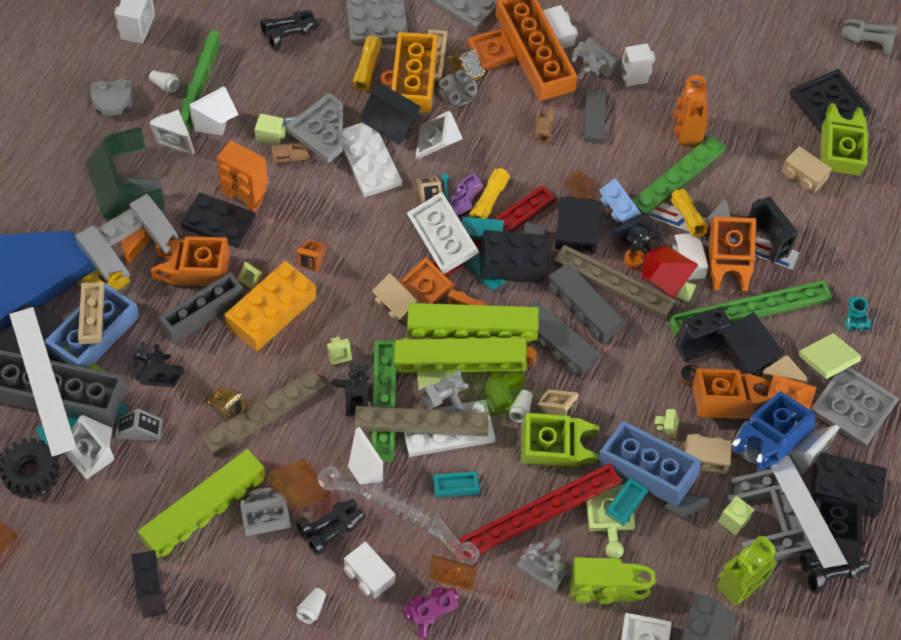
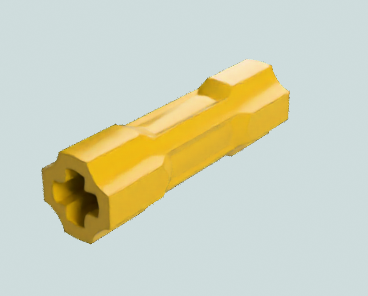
M366 37L360 64L353 79V88L357 91L365 92L370 88L374 67L382 48V40L379 37Z
M502 168L494 169L487 182V187L479 201L475 203L469 217L489 218L495 201L510 179V175L506 170Z
M684 188L676 189L672 193L671 201L685 220L690 234L693 237L703 236L707 233L708 225L693 205V200Z

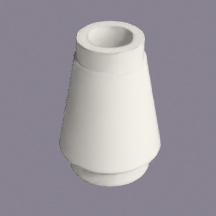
M153 70L149 75V80L167 93H173L179 87V79L175 74Z
M527 390L520 391V394L509 408V417L512 421L522 423L525 414L530 413L531 392Z
M315 588L297 607L296 616L299 620L306 624H312L313 621L318 619L326 597V593L323 590Z

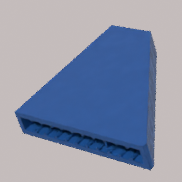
M72 230L0 235V333L11 326V313L21 311L25 304L32 307L43 306L97 269L77 245L76 237Z

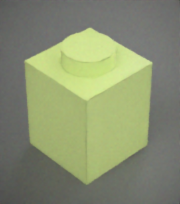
M260 113L255 127L256 141L279 145L287 132L286 127H284V119Z
M736 496L722 512L718 522L734 535H737L750 520L754 509Z

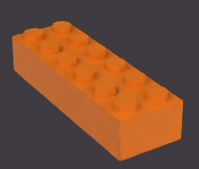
M497 0L495 16L504 29L539 102L574 92L578 76L538 0Z

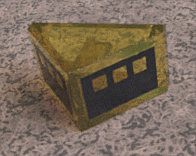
M461 48L447 56V59L457 71H466L467 75L471 76L475 81L485 76L475 48Z
M220 387L205 400L226 421L245 409L243 394L241 391Z

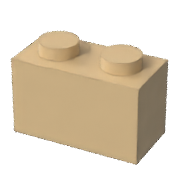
M798 146L785 160L781 172L787 178L801 185L803 189L814 194L828 179L832 168Z
M390 273L372 290L377 296L375 301L383 308L387 306L391 310L388 314L396 322L401 320L406 324L408 322L409 303H420Z
M688 434L684 443V452L701 460V471L726 474L730 467L732 441L721 437L708 438L700 434Z

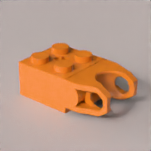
M692 75L687 78L681 97L677 98V109H674L673 121H677V125L674 127V137H677V145L698 146L703 142L708 125L707 92L705 91L706 79L703 75ZM693 81H700L701 84H700V85L695 84V83H694V84H691V82H693Z
M230 140L216 157L220 187L226 197L233 198V195H236L246 203L249 209L256 211L262 203L263 195L266 192V184L268 183L266 158Z
M713 217L710 219L708 272L714 291L720 289V283L726 272L734 273L737 276L741 292L748 291L749 280L754 271L756 218ZM730 235H732V239H736V242L733 244L728 240Z
M185 237V239L170 240L166 244L170 247V252L167 254L156 245L157 255L169 261L151 268L153 279L171 285L209 286L227 274L231 254L227 238ZM156 272H162V273H165L166 275H160V274H158V273H156Z
M697 368L692 389L698 417L751 419L750 417L758 410V406L770 400L766 396H761L768 393L770 383L762 377L740 374V370ZM756 384L765 385L760 390L753 389Z

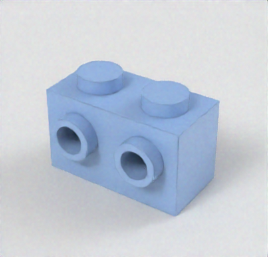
M616 178L599 190L603 195L600 198L606 208L611 207L614 212L611 215L617 223L622 222L625 224L641 215V212Z

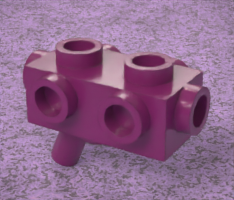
M444 586L437 587L431 590L430 595L425 597L418 595L411 598L410 603L405 604L404 608H402V612L407 622L410 621L414 625H419L418 638H428V624L434 623L436 617L459 608L457 604L459 596L454 587L450 589L444 588Z

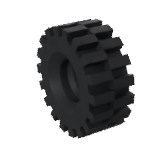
M26 438L21 439V444H17L16 441L13 442V448L7 447L4 450L6 456L1 455L0 476L6 488L13 495L17 493L20 498H24L26 494L28 499H33V494H37L38 497L43 496V490H46L48 493L51 490L50 484L55 486L57 483L55 477L60 475V466L56 455H51L49 445H46L45 441L41 439L38 443L36 438H30V442H27ZM28 463L38 464L39 469L33 475L25 476L21 473L24 465Z

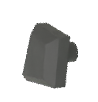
M126 178L139 198L148 194L153 201L163 199L157 178Z
M686 493L677 507L667 502L664 509L681 519H685L709 504L710 499Z

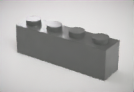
M569 262L549 275L547 286L551 294L556 295L561 300L562 305L575 315L576 320L589 330L590 335L603 344L621 331L624 320Z
M231 272L159 316L161 330L174 345L236 305L244 297L243 286Z
M536 300L528 306L539 307L537 341L534 340L535 344L549 352L555 361L561 362L569 373L579 378L585 375L597 363L599 352Z

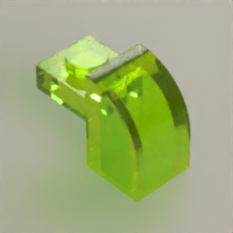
M496 371L488 378L484 400L487 402L491 416L509 410L513 402L510 392L524 387L525 376L522 371L510 372L504 377H501L499 371Z

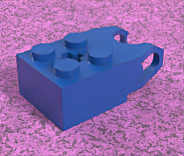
M779 391L750 417L751 420L742 427L739 436L733 442L732 449L736 454L750 449L761 451L756 459V468L759 470L765 469L781 461L815 430V413L782 391Z

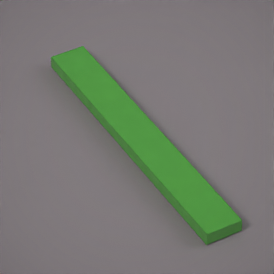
M822 280L670 315L668 321L674 336L678 337L684 319L720 306L724 309L731 324H734L753 311L759 318L828 302L833 297L826 281Z

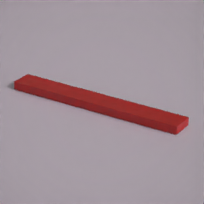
M542 185L493 219L504 220L503 231L513 232L555 203L556 197ZM472 239L473 243L479 251L480 240ZM433 259L431 262L440 270L436 261ZM465 262L446 272L444 275L448 277L450 274L464 266Z
M609 463L451 542L450 545L462 565L620 485L621 480Z

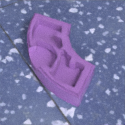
M476 173L466 177L457 186L456 192L450 198V205L457 216L472 209L474 196L484 189Z

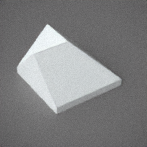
M224 86L189 105L193 129L196 132L223 135L227 120L238 115Z
M179 110L168 114L163 113L151 120L150 126L157 143L194 155L195 151Z
M447 111L420 125L416 150L417 159L463 139L451 112Z
M84 415L80 416L71 429L77 449L65 452V455L85 479H89L115 460L110 449L112 428Z
M834 425L813 431L789 453L799 473L804 475L816 462L820 453H824L828 449L840 428L839 426Z
M358 427L355 430L348 465V476L355 477L359 484L380 483L383 481V461L361 428Z

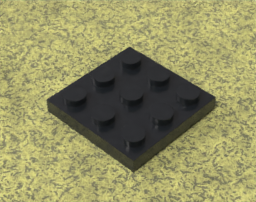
M839 68L792 88L789 93L820 134L822 132V124L826 118L827 108L831 103L836 104L840 116L847 120L853 118V113L857 107L862 108L864 117L869 116L872 112V109Z

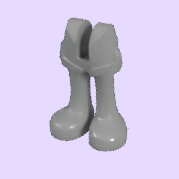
M846 19L840 36L856 43L860 41L880 43L883 46V53L890 56L898 25L867 24L864 20Z

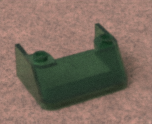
M141 127L106 136L87 158L86 163L102 217L106 222L129 210L130 203L146 194L149 195L161 211L166 210L161 188L140 193L139 187L135 183L127 182L120 184L112 157L146 149Z

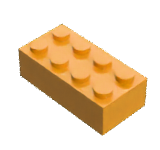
M398 32L392 90L421 106L420 113H431L438 50L437 34Z
M284 261L224 314L226 327L254 351L258 352L317 298L316 285L287 261Z

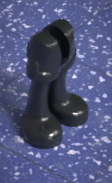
M311 10L293 12L292 16L279 19L265 18L260 21L261 31L265 37L268 36L269 44L273 51L281 48L284 37L298 33L306 35L320 26Z
M354 499L334 504L332 511L317 521L310 523L303 517L296 520V525L304 541H308V546L315 555L319 556L324 553L325 545L344 531H353L366 517L361 509L354 511L358 506ZM337 522L335 526L323 534L315 535L327 526Z
M863 549L861 550L860 558L865 555ZM804 552L799 556L802 570L810 572L807 582L810 591L814 594L821 593L825 583L830 579L844 576L854 579L870 569L867 560L859 561L858 566L841 565L830 569L815 570L823 565L819 560L811 559V552Z

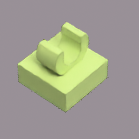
M339 336L331 338L332 343L327 344L331 365L352 360L348 338L343 340Z
M667 409L665 417L656 416L655 418L657 431L665 432L668 439H677L679 418L675 409Z

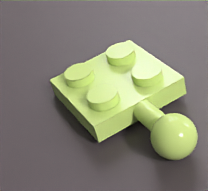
M618 485L586 501L589 532L608 531L609 543L605 551L609 558L614 559L620 558L624 552L623 545L618 542L617 530H634L635 528L634 513L624 526L605 515L606 509L624 485Z

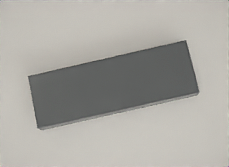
M586 90L584 142L604 143L605 91Z

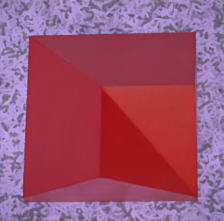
M664 245L646 253L641 279L674 299L698 264Z

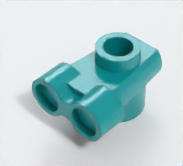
M864 297L849 298L848 318L845 319L846 330L858 329L866 331L871 329V320L867 318L866 311L868 302Z

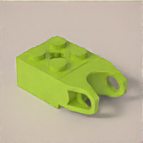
M831 103L827 108L826 118L822 124L820 161L831 167L833 172L859 176L867 166L868 130L863 110L857 107L853 113V118L847 120L840 116L836 104Z
M526 413L522 420L521 464L576 468L585 464L598 463L600 455L585 449L580 439L597 435L598 431H600V426L580 418H570V416Z
M759 536L750 546H746L739 555L731 559L722 568L724 571L718 576L720 580L716 587L735 607L769 578L777 564L774 560L776 556L774 545L765 536Z
M574 557L570 571V600L582 604L589 603L590 601L611 604L616 601L631 602L644 600L650 596V587L655 584V571L647 566L621 563V559ZM641 572H646L650 575L651 580L648 582L641 577H637V575ZM646 589L644 594L635 593V591Z

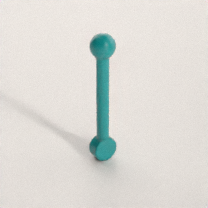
M443 173L441 180L444 183V196L449 202L447 183L449 175Z

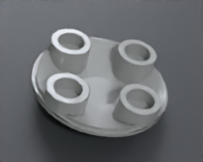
M459 70L442 78L439 81L438 90L440 97L446 103L461 106L470 103L476 97L478 87L476 81L466 71Z

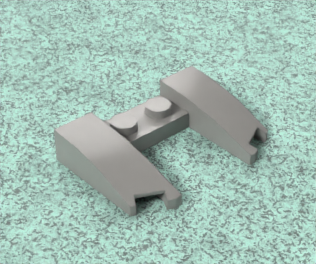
M148 194L130 203L129 210L97 229L92 225L75 235L77 245L106 280H109V273L122 272L123 278L130 276L128 270L111 246L139 229L144 228L165 254L170 251V247L166 245L170 238L178 239V234Z
M772 469L731 479V484H734L735 488L733 495L728 494V503H731L736 496L743 501L771 497L782 533L765 536L775 547V561L799 557L801 553L811 552V543ZM755 539L741 542L742 548L750 546Z

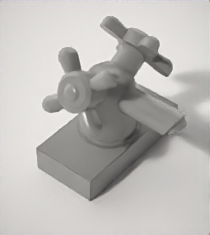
M592 37L587 38L585 43L579 42V45L573 51L571 59L573 63H575L577 56L583 60L577 72V79H582L589 71H593L596 76L600 74L599 71L606 77L610 76L619 62L618 58Z
M460 370L453 372L452 377L446 376L445 379H440V382L437 384H430L419 390L428 409L442 404V400L449 397L455 409L459 411L465 409L457 394L458 389L465 390L469 385L463 383V379L460 377Z
M558 538L553 539L544 554L538 552L543 547V543L539 542L536 545L530 543L515 569L555 593L567 575V572L563 570L566 568V564L560 562L561 556L559 553H556L561 545V541Z

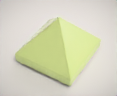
M244 262L237 280L252 290L257 286L262 272L248 262Z
M686 281L675 298L689 303L696 285Z

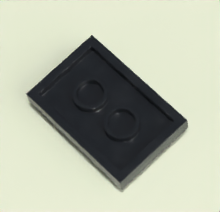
M199 192L181 226L182 229L204 237L227 238L229 246L239 249L256 214L254 211Z

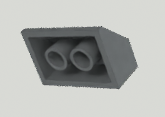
M695 593L680 640H730L736 615L719 600Z

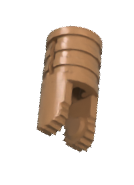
M553 108L547 109L546 117H543L541 110H537L534 140L537 143L547 144L551 141L554 121Z
M303 143L271 145L273 163L306 160L309 158L308 147Z

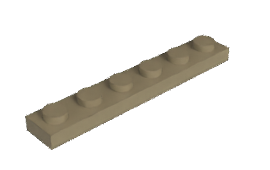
M566 245L562 247L554 260V265L560 268L569 262L586 281L665 320L675 304V299Z
M312 370L203 434L201 439L211 454L215 456L324 391L325 385L315 371Z
M356 406L355 430L360 427L361 430L488 437L489 413Z

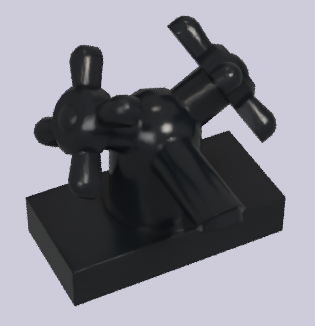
M643 213L612 230L616 248L623 250L631 245V253L641 250L646 256V253L651 251L650 241L652 239L658 238L659 246L663 245V232L659 228V223L654 222L655 230H653L650 215Z
M141 342L139 348L132 354L134 359L132 366L134 368L137 367L139 360L145 364L135 377L136 381H140L142 385L174 388L185 373L183 367L164 364V359H170L171 354H164L160 351L158 344L154 345V353L146 354L143 351L145 343Z
M350 364L349 368L352 370L348 372V376L351 380L333 378L331 380V384L334 387L346 388V416L355 417L356 406L368 407L369 392L367 381L370 377L367 370H370L369 365L355 366Z

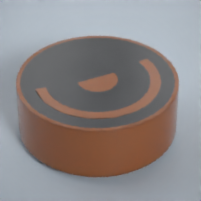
M693 364L685 365L679 375L680 381L684 385L692 387L696 369L699 367Z

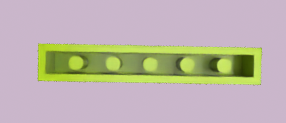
M409 303L408 336H413L414 338L435 337L437 339L447 337L466 339L468 337L489 338L491 336L510 338L512 336L526 338V342L537 341L539 307Z
M496 336L489 338L468 337L466 339H456L454 337L434 339L428 337L414 340L403 338L402 340H395L394 364L397 373L455 372L457 370L461 372L527 371L526 338L512 336L510 338H499Z
M246 449L139 529L140 540L150 551H156L157 558L166 556L173 550L176 544L180 541H186L193 531L206 526L216 514L223 513L230 503L244 497L246 491L251 487L260 485L266 477L264 466Z

